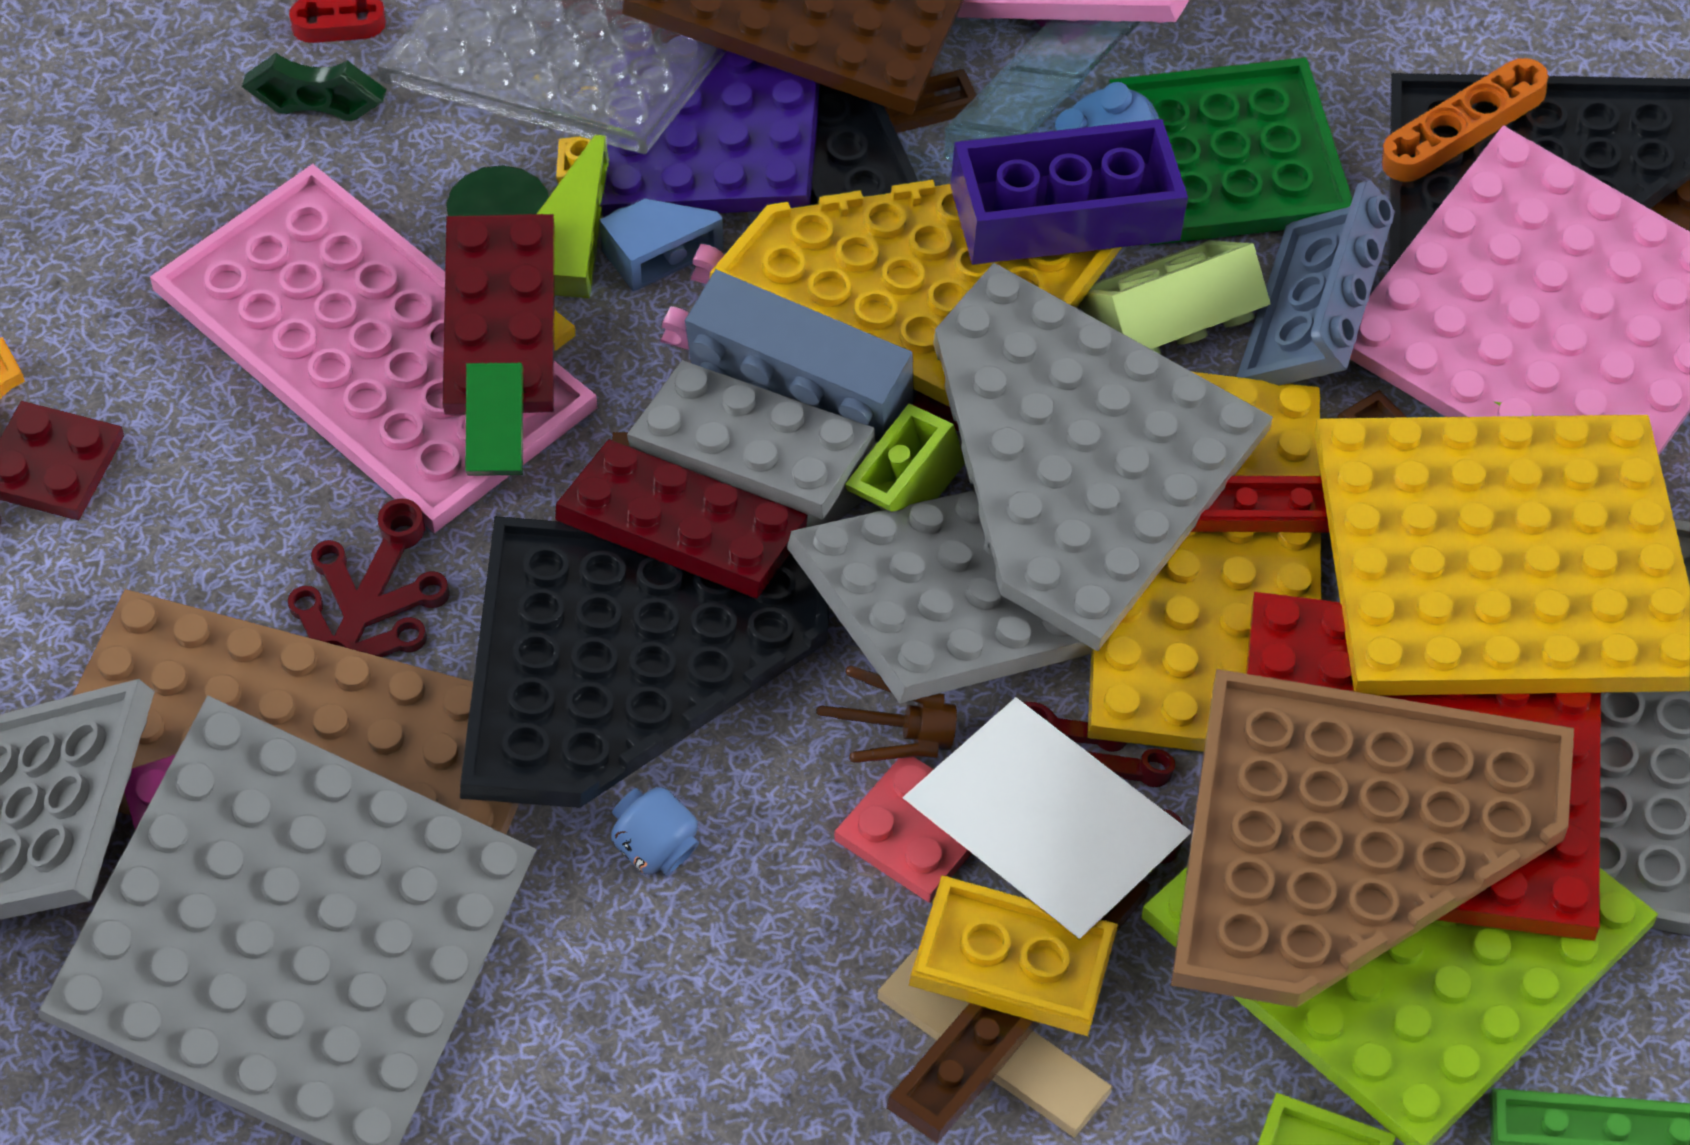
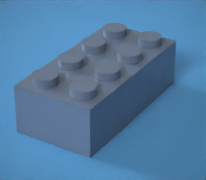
M715 269L685 319L692 364L874 427L877 443L908 404L912 405L914 401L912 351Z

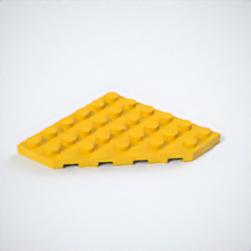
M933 180L894 185L891 187V193L863 197L861 191L822 196L819 197V204L790 208L789 202L769 204L711 270L710 278L715 269L912 351L913 389L950 407L945 390V375L941 360H937L933 345L935 329L993 263L1077 308L1122 247L972 265L950 184L935 186Z

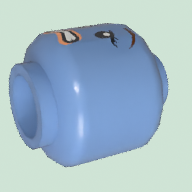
M656 787L644 794L638 788H635L623 797L612 811V814L618 820L612 828L611 841L643 874L651 875L661 871L665 876L670 875L692 855L699 845V841L695 838L698 830V820L666 788Z

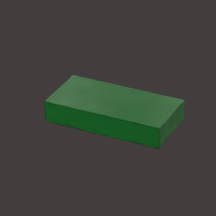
M466 363L465 472L467 476L523 475L522 363Z

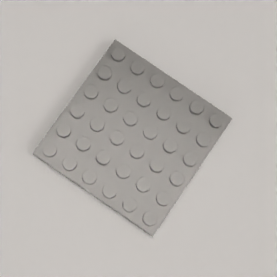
M207 695L40 1007L38 1018L314 1145H399L537 849Z

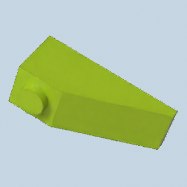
M604 135L593 136L537 213L554 214L555 296L590 298L600 233L599 220L602 218V207L600 205L609 165V155Z

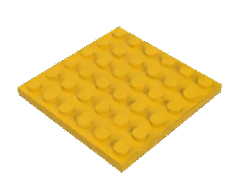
M1649 415L1317 419L1314 434L1340 604H1342L1354 692L1383 696L1690 691V585Z

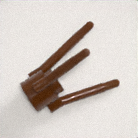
M852 665L846 668L847 676L892 693L879 674ZM942 693L912 700L917 702L918 706L908 704L905 715L823 705L816 708V713L820 716L902 727L903 738L914 741L912 744L851 752L849 759L853 763L914 756L937 758L939 749L950 750L952 748L957 723L956 705L944 703L945 694Z

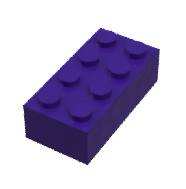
M1162 119L954 142L950 187L972 265L1170 242L1181 239L1188 195Z

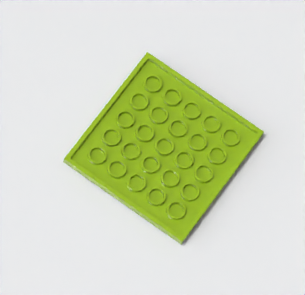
M1187 867L1143 906L1141 916L1146 923L1175 948ZM1600 868V923L1595 941L1435 920L1298 1007L1239 997L1234 998L1389 1132L1395 1134L1396 1138L1403 1144L1433 1145L1653 927L1658 913Z

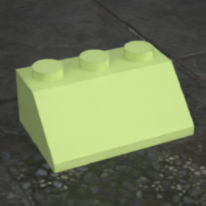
M1213 240L1097 281L1079 304L1084 313L1158 354H1161L1159 347L1175 340L1178 345L1199 341L1208 336L1207 328L1223 323L1224 327L1247 323L1255 318L1253 311L1271 305L1254 243Z

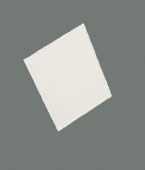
M1016 697L902 797L1079 939L1192 833Z

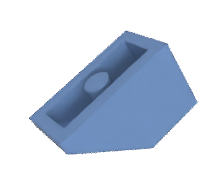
M643 199L626 208H619L599 220L602 252L633 292L692 265L693 258L700 244L713 246L720 251L724 249L723 218L717 211Z

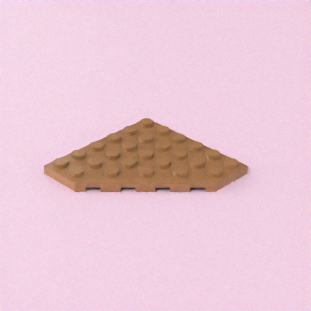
M1216 669L1171 986L1298 1007L1564 840L1569 822L1574 728Z

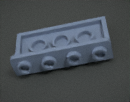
M1371 180L1357 184L1350 207L1301 219L1286 225L1266 286L1271 305L1258 310L1237 377L1262 380L1280 386L1347 370L1395 213L1389 199L1382 195Z

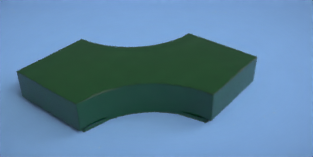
M278 53L273 54L247 72L241 86L279 114L288 115L295 111L309 110L327 113L343 121L357 120L381 104L387 90L348 60L335 66L312 67L290 61Z

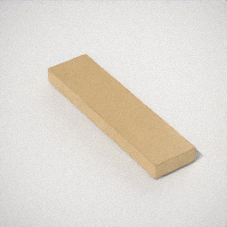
M915 948L878 990V999L935 1040H938L969 1003L908 986L918 952ZM1034 1031L992 1079L1074 1138L1109 1097L1112 1090V1085Z

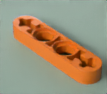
M1518 58L1512 60L1391 133L1383 144V171L1390 178L1401 182L1420 179L1495 133L1503 125L1506 126L1531 109H1534L1544 100L1548 83L1547 69L1543 64L1533 59ZM1478 102H1490L1496 105L1498 110L1484 114L1475 111L1471 106ZM1446 125L1457 129L1459 133L1456 136L1444 138L1437 136L1432 130L1438 126Z

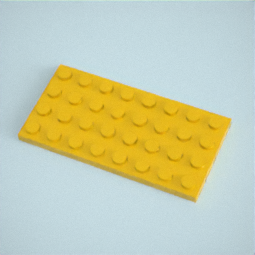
M1193 372L1273 417L1269 432L1234 476H1320L1314 434L1316 421L1320 419V387L1289 383L1278 386L1256 379ZM1190 532L1099 651L1092 649L1087 738L1204 752L1216 669L1246 674L1254 592L1321 600V533Z

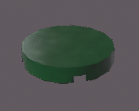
M505 165L483 167L465 175L452 187L446 201L448 216L537 214L549 196L548 190L539 178L524 169Z

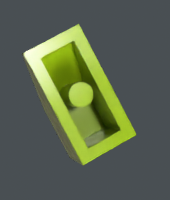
M908 404L845 483L847 491L891 512L903 510L910 504L939 498L965 464L954 424Z

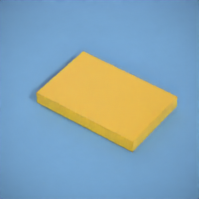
M942 875L910 974L908 986L1088 1036L1118 924L1099 920L1079 939L1030 899Z

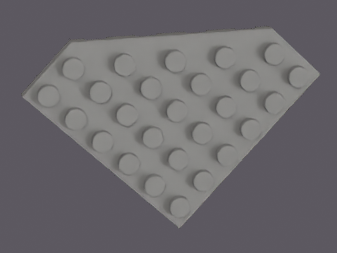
M993 263L937 326L933 345L937 360H941L944 371L945 390L953 420L957 421L962 439L961 450L969 480L975 487L979 502L978 513L987 547H991L994 558L997 585L1000 595L1092 649L1099 651L1196 526L1204 510L1210 508L1224 490L1226 482L1238 472L1269 432L1273 417L998 264Z

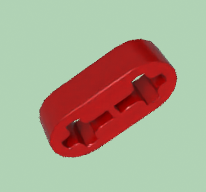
M298 0L289 11L293 35L298 40L307 43L369 39L380 34L386 25L385 10L381 0ZM358 13H368L367 19L358 20ZM318 16L317 22L308 23L309 17Z

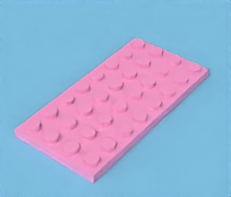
M311 164L150 276L153 291L394 499L404 498L414 501L422 511L425 526L434 534L510 476H467L465 472L466 414L444 415L442 401L445 271L314 164ZM555 361L554 412L523 413V465L597 409L596 394Z

